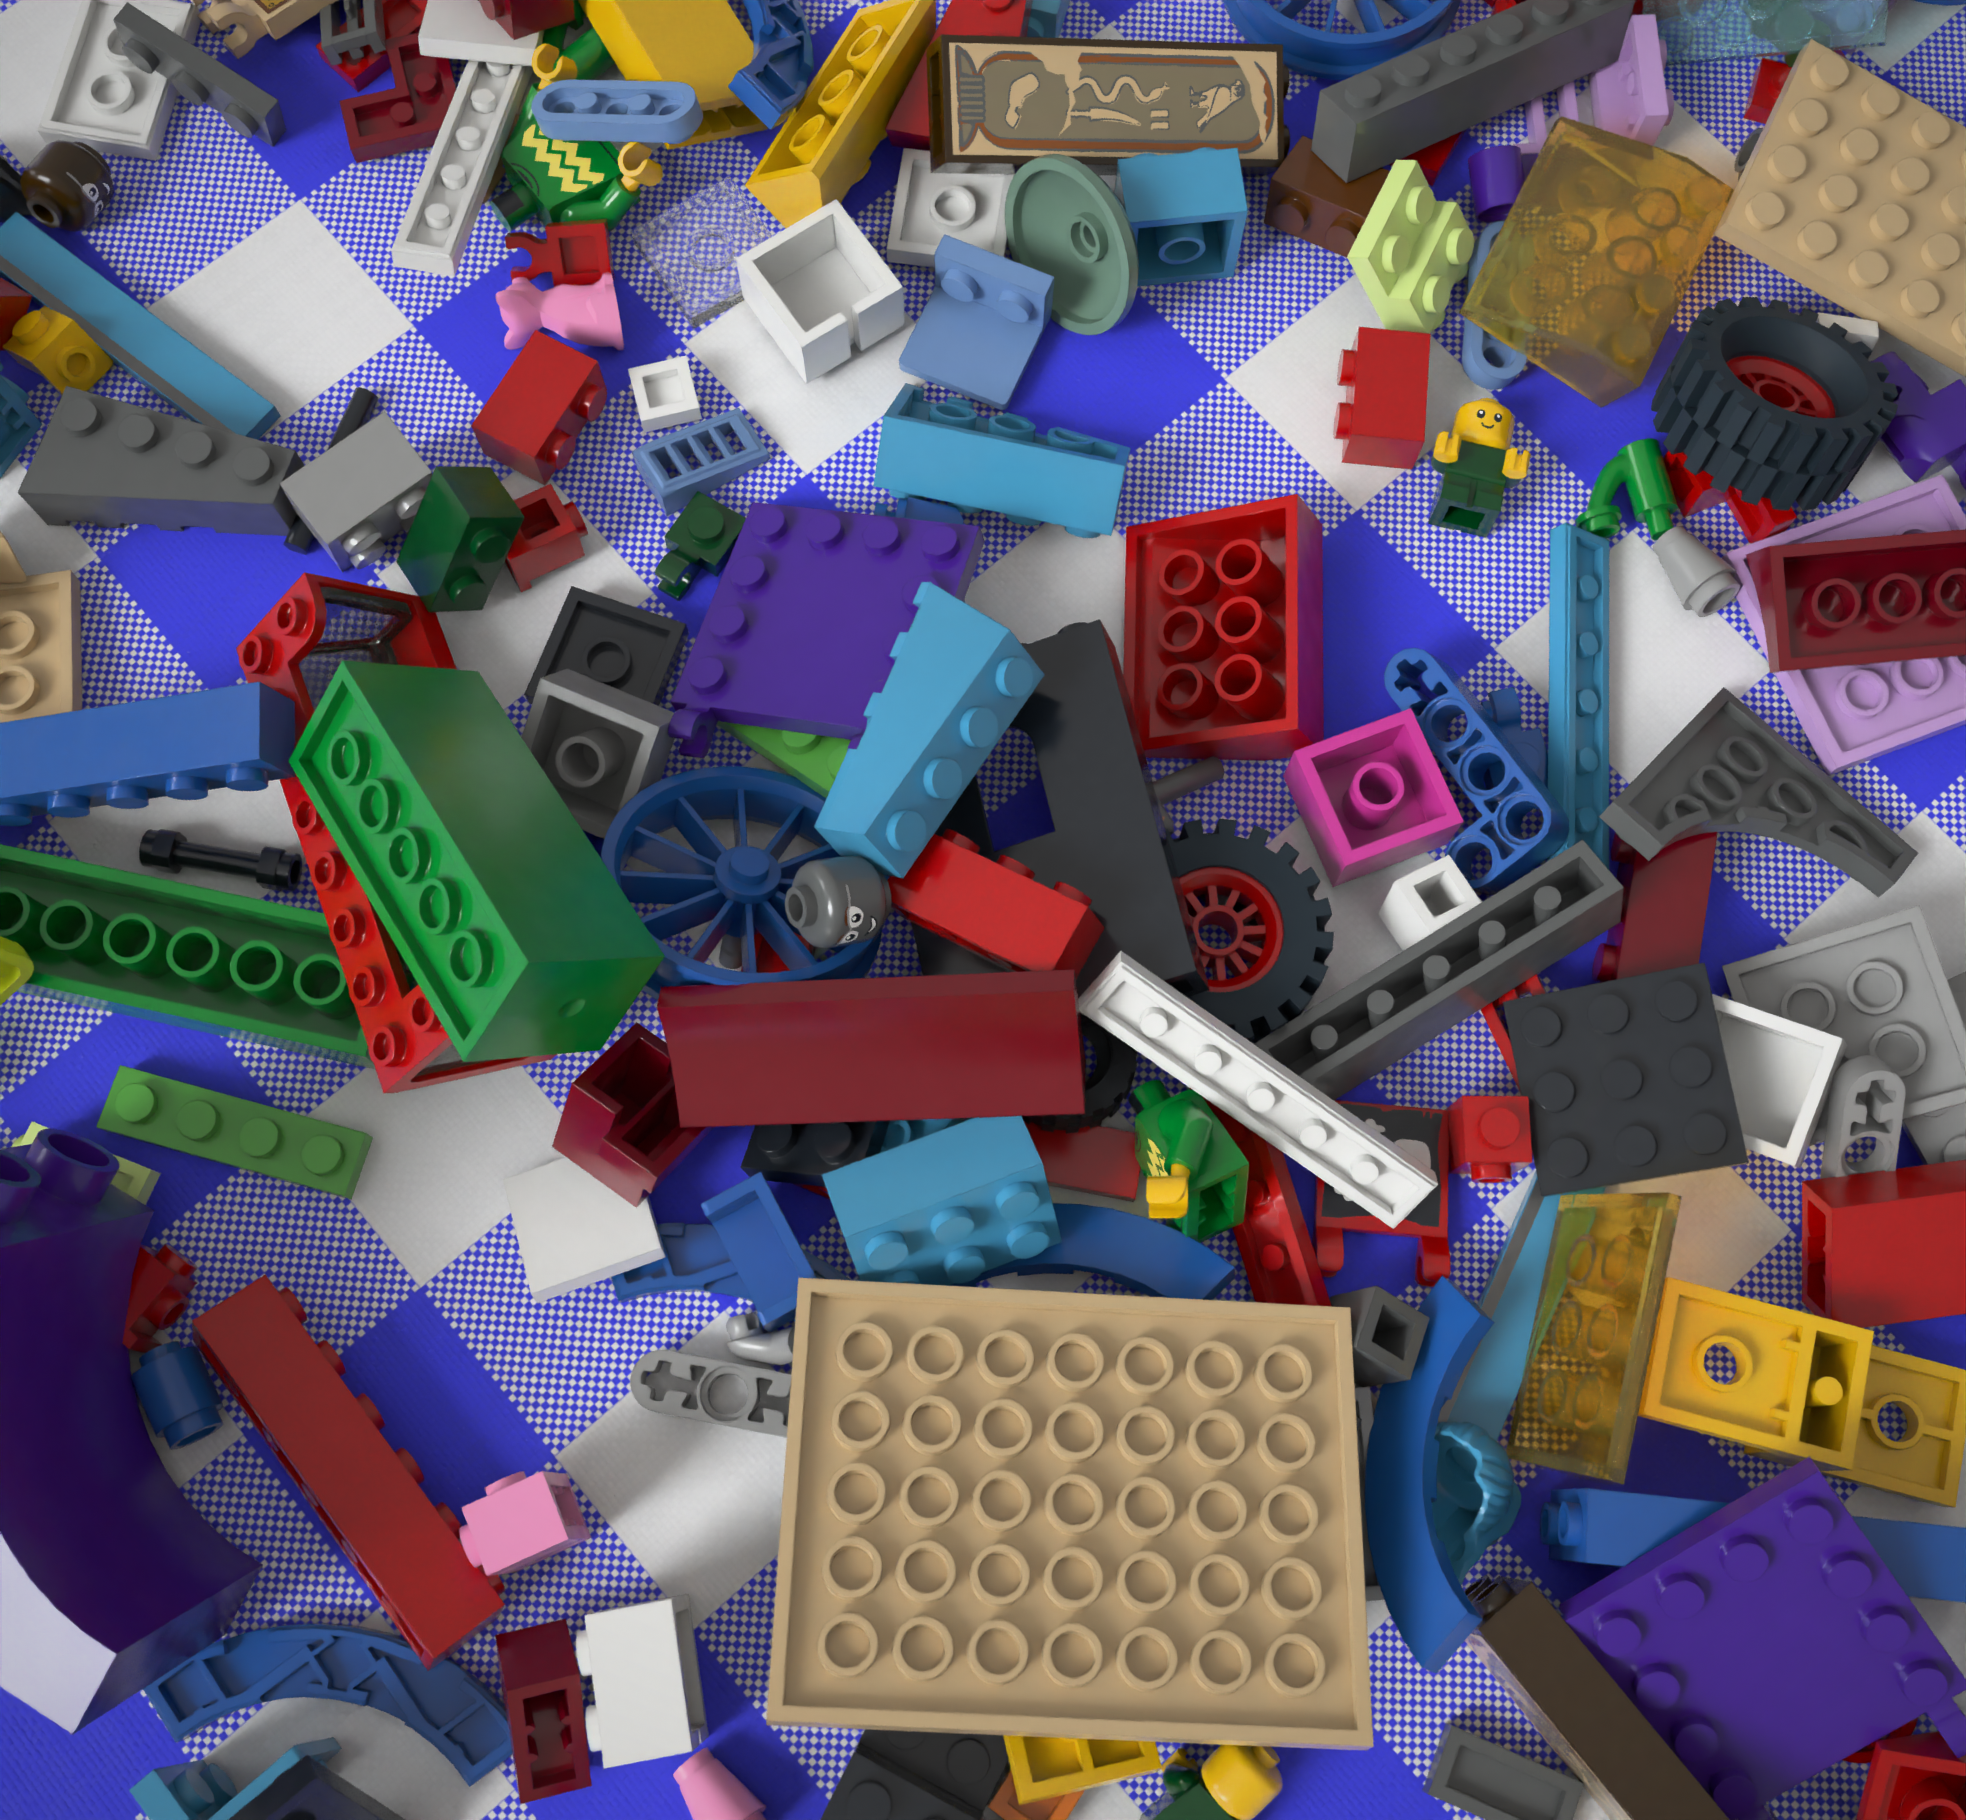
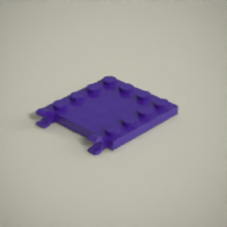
M752 502L670 701L676 712L671 718L668 735L671 738L683 739L678 751L680 755L704 759L710 749L712 736L718 721L851 740L848 749H857L867 726L868 718L863 716L873 692L882 693L894 666L895 660L889 656L899 633L909 631L919 609L913 604L921 582H931L964 602L985 542L980 526Z
M1810 1456L1559 1604L1568 1626L1729 1820H1778L1766 1802L1924 1713L1928 1714L1957 1758L1959 1759L1966 1755V1716L1953 1699L1954 1696L1966 1690L1965 1677Z

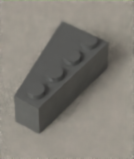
M66 386L17 493L47 525L69 526L70 521L95 522L98 527L124 528V523L156 525L160 530L184 531V526L213 527L216 533L287 536L297 513L280 483L305 465L297 452L289 448Z

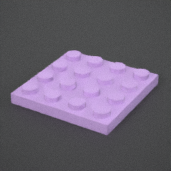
M1942 474L1729 551L1722 559L1736 569L1734 578L1740 584V590L1736 594V598L1768 659L1760 604L1746 554L1775 545L1966 529V516ZM1966 656L1775 673L1828 776L1966 724Z

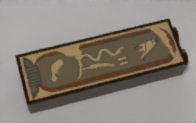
M941 34L926 48L931 173L1016 174L1024 164L1046 154H1062L1081 162L1097 175L1116 176L1118 159L1132 158L1142 153H1153L1156 155L1188 153L1199 148L1211 147L1217 150L1238 148L1242 177H1263L1277 171L1289 152L1290 133L1287 125L1284 124V98L1289 88V70L1287 65L1283 63V45Z
M1485 1575L1464 1590L1467 1598L1483 1619L1467 1637L1465 1642L1578 1781L1584 1783L1583 1787L1610 1820H1729L1532 1581L1501 1576L1492 1581L1488 1575Z

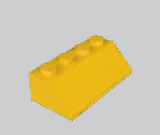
M888 0L859 9L807 88L805 95L790 114L745 184V187L785 228L795 224L835 199L841 204L851 186L861 180L869 170L871 165L869 158L878 143L888 136L885 128L936 32V0Z

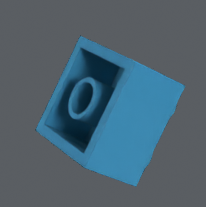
M1204 147L1188 153L1167 155L1142 153L1132 158L1118 159L1114 193L1127 214L1137 244L1139 259L1137 287L1234 277L1248 214L1238 148L1217 150L1211 147Z

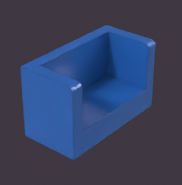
M759 1172L703 1202L701 1207L706 1217L713 1224L758 1312L757 1316L762 1326L770 1333L796 1318L798 1278H818L763 1174Z

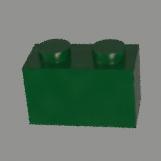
M436 466L396 562L428 612L483 610L525 517L491 467Z

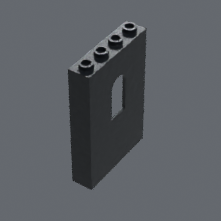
M1100 619L1090 623H1073L1060 629L1056 635L1030 644L1021 643L1045 675L1008 728H1015L1025 732L1033 742L1055 832L995 851L975 774L934 834L941 837L945 829L953 830L980 847L978 855L995 863L1000 855L1008 856L1031 869L1036 874L1033 881L1050 889H1053L1057 881L1063 882L1081 891L1092 900L1089 908L1105 928L1076 979L1078 999L1120 951L1186 997L1210 990L1115 645ZM911 922L923 976L1012 972ZM1080 1012L1082 1030L1099 1025Z

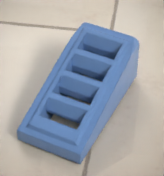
M740 408L655 439L632 451L638 472L667 516L687 506L697 491L706 495L770 459L769 452ZM734 431L746 450L735 454L724 436ZM713 442L723 456V459L716 462L712 460L705 449V446ZM694 453L702 467L692 471L685 458ZM674 464L680 476L670 479L664 469Z

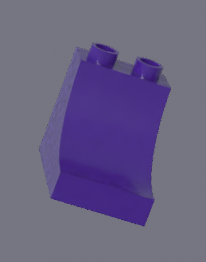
M43 1129L38 1132L32 1144L0 1149V1687L73 1735L223 1637L263 1564L232 1545L212 1528L186 1500L166 1471L155 1450L139 1410L134 1385L131 1380L129 1350L122 1342L133 1271L142 1239L154 1210L111 1184L120 1164L116 1157L108 1150L87 1138L58 1129Z

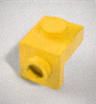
M43 306L39 311L35 310L24 315L13 327V337L3 346L19 364L43 376L61 395L66 386L87 392L113 365L112 359L73 319L46 306Z

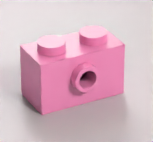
M521 1471L486 1486L484 1489L487 1496L461 1507L467 1522L466 1525L459 1528L463 1548L470 1563L475 1568L483 1565L486 1576L518 1572L591 1538L569 1478L564 1473L541 1471L527 1478L525 1472Z

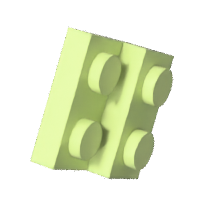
M1396 159L1347 258L1385 329L1430 334L1445 319V309L1449 303L1450 292L1454 284L1463 279L1468 272V261L1473 253L1475 239L1457 202L1436 201L1418 161Z

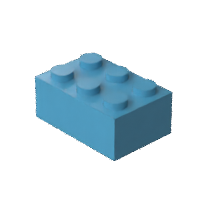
M1022 1116L972 1118L822 1175L860 1281L945 1286L953 1283H965L977 1278L982 1272L1016 1259L1034 1257L1046 1248L1062 1242L1043 1163Z

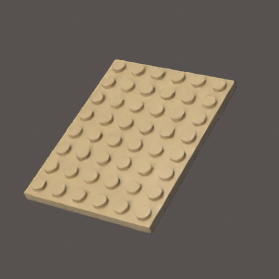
M798 1278L766 1725L1367 1751L1374 1747L1350 1308Z

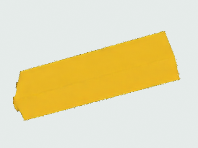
M578 0L626 81L683 82L694 89L703 112L702 123L686 141L678 144L664 143L667 150L768 129L728 88L736 73L751 63L754 44L727 0Z

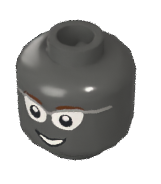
M850 855L807 862L797 871L792 887L787 891L785 897V910L790 923L795 928H798L802 937L811 945L822 948L863 943L875 937L889 916L892 904L891 891L885 876L878 872L864 857Z

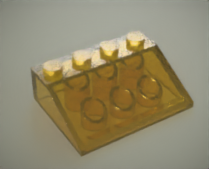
M1561 116L1555 121L1459 314L1515 351L1527 356V359L1602 408L1641 386L1731 199L1734 189L1688 157Z
M1670 1192L1560 1196L1522 1382L1506 1450L1509 1459L1602 1484L1624 1485L1682 1196Z

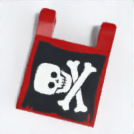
M1334 1100L1433 1170L1436 1174L1438 1185L1393 1229L1316 1175L1312 1246L1322 1277H1335L1337 1272L1341 1270L1344 1261L1342 1231L1418 1238L1415 1281L1421 1286L1434 1287L1442 1275L1446 1278L1450 1275V1251L1448 1244V1110Z

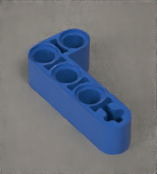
M1418 648L1404 649L1395 654L1387 663L1384 672V685L1389 695L1402 711L1412 709L1428 746L1482 814L1477 821L1449 844L1445 856L1450 855L1474 891L1485 895H1495L1527 875L1564 844L1569 833V819L1558 801L1453 668L1427 651ZM1422 672H1424L1421 676L1423 682L1431 692L1439 695L1434 700L1418 692L1421 685L1417 678ZM1466 714L1468 725L1465 733L1459 739L1450 742L1447 733L1449 724L1455 717ZM1503 761L1505 765L1503 780L1497 787L1486 790L1484 786L1486 770L1491 764ZM1540 808L1544 821L1541 830L1532 838L1524 839L1521 833V823L1524 816L1533 809ZM1489 849L1492 854L1491 869L1484 877L1476 880L1471 869L1473 858L1478 852Z

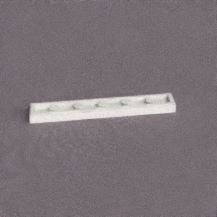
M468 60L392 246L391 252L394 267L455 277L531 77L533 67Z
M1120 951L1078 999L1079 1010L1084 1015L1394 1229L1438 1185L1436 1174L1429 1167L1124 952Z

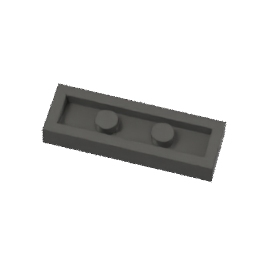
M127 2L113 20L123 44L122 51L139 69L149 74H152L154 71L160 73L172 81L177 91L187 100L198 106L206 103L220 112L225 121L235 131L247 138H252L255 135L274 147L285 133V123L279 101L130 3Z

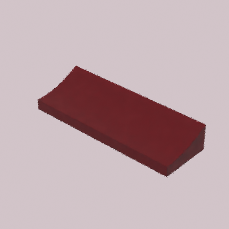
M1966 529L1775 545L1746 554L1760 604L1770 673L1966 656Z
M1074 970L763 982L738 985L661 987L657 1010L662 1023L672 1067L680 1128L1085 1114L1086 1058Z

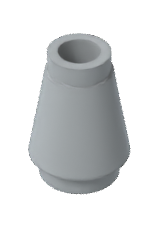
M1676 526L1668 530L1653 545V551L1659 557L1658 559L1685 610H1694L1699 617H1706L1723 608L1739 592L1740 584L1734 578L1736 569L1696 537L1688 533L1683 526Z

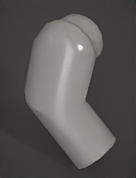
M756 1312L728 1319L726 1329L730 1335L731 1342L726 1344L736 1357L775 1365H784L792 1362L795 1326L763 1334L762 1324Z

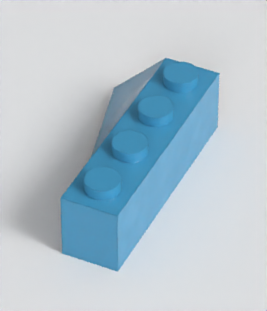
M907 383L904 384L884 414L873 486L889 489L891 496L907 500L908 497L920 500L927 497L947 501L948 506L955 507L959 512L980 513L983 509L1004 513L1008 520L1020 525L1035 526L1041 524V521L1065 526V530L1068 533L1083 538H1096L1100 534L1112 535L1118 514L1131 450L1130 447L1060 427L1049 429L1047 436L1036 433V425L1028 421L1026 417L1006 412L1003 415H996L987 419L977 416V413L972 410L973 402L953 396L947 398L946 403L935 404L923 400L925 388Z
M921 582L913 604L919 609L908 632H900L889 655L895 660L894 666L882 693L873 692L863 716L868 718L867 726L858 748L848 749L814 826L841 857L849 855L864 857L878 872H881L883 875L904 878L1045 675L1010 629L931 582Z

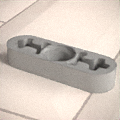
M1869 1055L1852 1058L1845 1062L1833 1077L1820 1179L1882 1170L1886 1172L1896 1170L1906 1089L1901 1078L1880 1058ZM1876 1080L1880 1084L1877 1088L1869 1089L1871 1081ZM1867 1091L1864 1104L1858 1098L1857 1093ZM1867 1111L1873 1116V1118L1867 1116ZM1862 1137L1876 1138L1875 1149L1869 1157L1859 1162L1845 1161L1846 1151L1854 1141Z
M655 1350L645 1354L638 1360L632 1370L630 1378L632 1394L636 1401L648 1410L787 1438L788 1426H785L786 1415L782 1412L763 1408V1423L751 1421V1418L760 1402L759 1380L772 1381L766 1393L768 1396L786 1399L790 1398L791 1374L669 1350ZM663 1363H671L670 1370L672 1375L680 1379L695 1381L694 1368H706L697 1386L698 1408L696 1410L686 1408L685 1406L690 1400L691 1394L675 1390L667 1391L663 1401H656L655 1389L645 1385L648 1372L659 1373ZM737 1375L742 1378L747 1386V1401L734 1414H720L713 1408L710 1402V1389L713 1383L721 1376Z

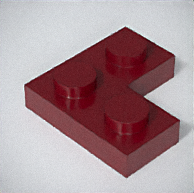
M419 33L385 40L396 88L339 101L350 150L356 163L433 146L457 85L450 58L420 55Z

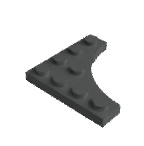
M1725 687L1715 695L1599 816L1625 843L1635 848L1648 861L1672 843L1692 835L1709 832L1750 833L1785 842L1820 857L1841 869L1852 879L1860 882L1877 897L1883 895L1898 881L1918 854L1916 850Z

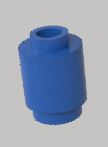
M173 1341L160 1345L139 1358L141 1368L131 1375V1380L156 1437H165L170 1450L193 1444L223 1426V1421L218 1413L222 1409L223 1404L197 1347L181 1348L178 1341Z

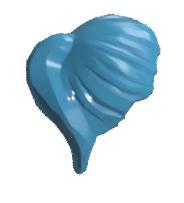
M1444 1421L1437 1423L1434 1439L1439 1441L1440 1445L1437 1464V1500L1432 1502V1510L1438 1540L1445 1543L1455 1575L1462 1585L1467 1572L1480 1559L1486 1548L1495 1544L1501 1536L1507 1534L1511 1529L1521 1506V1493L1519 1487L1514 1482V1472L1506 1450L1495 1439L1491 1438L1486 1430L1471 1422Z

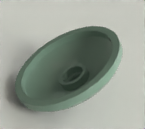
M1046 154L1027 162L1014 175L1009 185L1005 202V227L1012 259L1015 262L1054 276L1052 320L1077 334H1101L1122 322L1133 305L1137 291L1139 275L1138 250L1127 214L1108 184L1081 162L1062 154Z

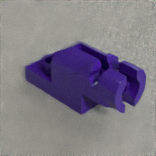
M1896 352L1886 353L1871 361L1870 363L1883 362L1890 373L1884 382L1895 384L1898 393L1893 403L1898 405L1896 415L1881 436V443L1914 483H1918L1951 465L1958 474L1961 485L1966 490V386L1959 379L1931 395L1928 392L1929 388L1926 383L1899 358Z

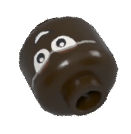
M57 140L47 144L24 169L20 178L22 193L27 200V207L30 213L39 222L48 227H59L68 231L77 232L89 227L109 204L114 194L110 167L106 160L92 147L76 141Z

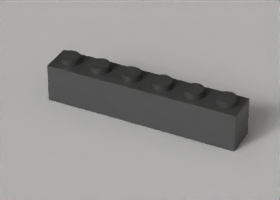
M1527 0L1322 89L1319 93L1311 151L1343 181L1348 183L1393 163L1396 159L1404 158L1619 60L1635 0Z
M1581 840L1259 1040L1254 1045L1326 1096L1336 1100L1618 924L1621 920L1624 887L1584 840Z

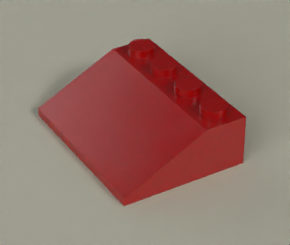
M1298 494L1126 527L1123 677L1146 758L1206 759L1215 756L1219 760L1267 761L1292 757L1294 751L1324 740L1322 523Z

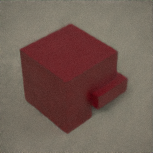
M636 1022L571 1084L552 1147L637 1208L714 1127L680 1128L675 1085L667 1043Z

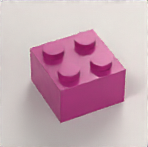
M1411 708L1294 751L1283 775L1332 887L1447 845L1464 822Z

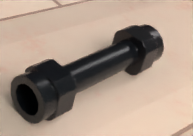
M149 829L143 835L139 848V859L142 866L178 874L182 867L255 878L262 888L277 891H294L302 875L303 863L300 854L268 846L264 847L261 854L188 842L187 838L177 831Z

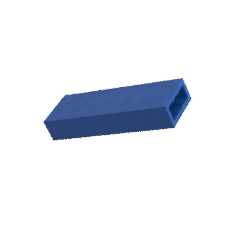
M1590 1488L1551 1490L1550 1502H1544L1541 1509L1540 1537L1544 1545H1549V1560L1624 1567L1730 1503ZM1852 1516L1908 1597L1966 1603V1528Z

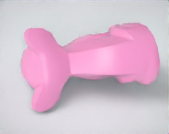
M603 273L601 279L593 285L560 284L543 292L536 288L527 278L517 277L512 280L510 286L495 295L496 302L500 307L502 320L509 327L504 338L505 347L509 350L525 346L534 331H538L542 327L550 329L560 336L579 344L614 347L618 351L624 350L621 321L612 273Z

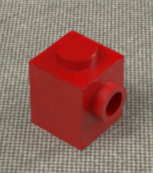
M1461 1096L1445 1109L1448 1110L1449 1123L1448 1174H1471V1180L1475 1183H1503L1512 1181V1174L1532 1163L1528 1096Z

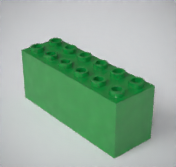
M342 660L288 762L463 1062L601 1050L665 955L478 671Z

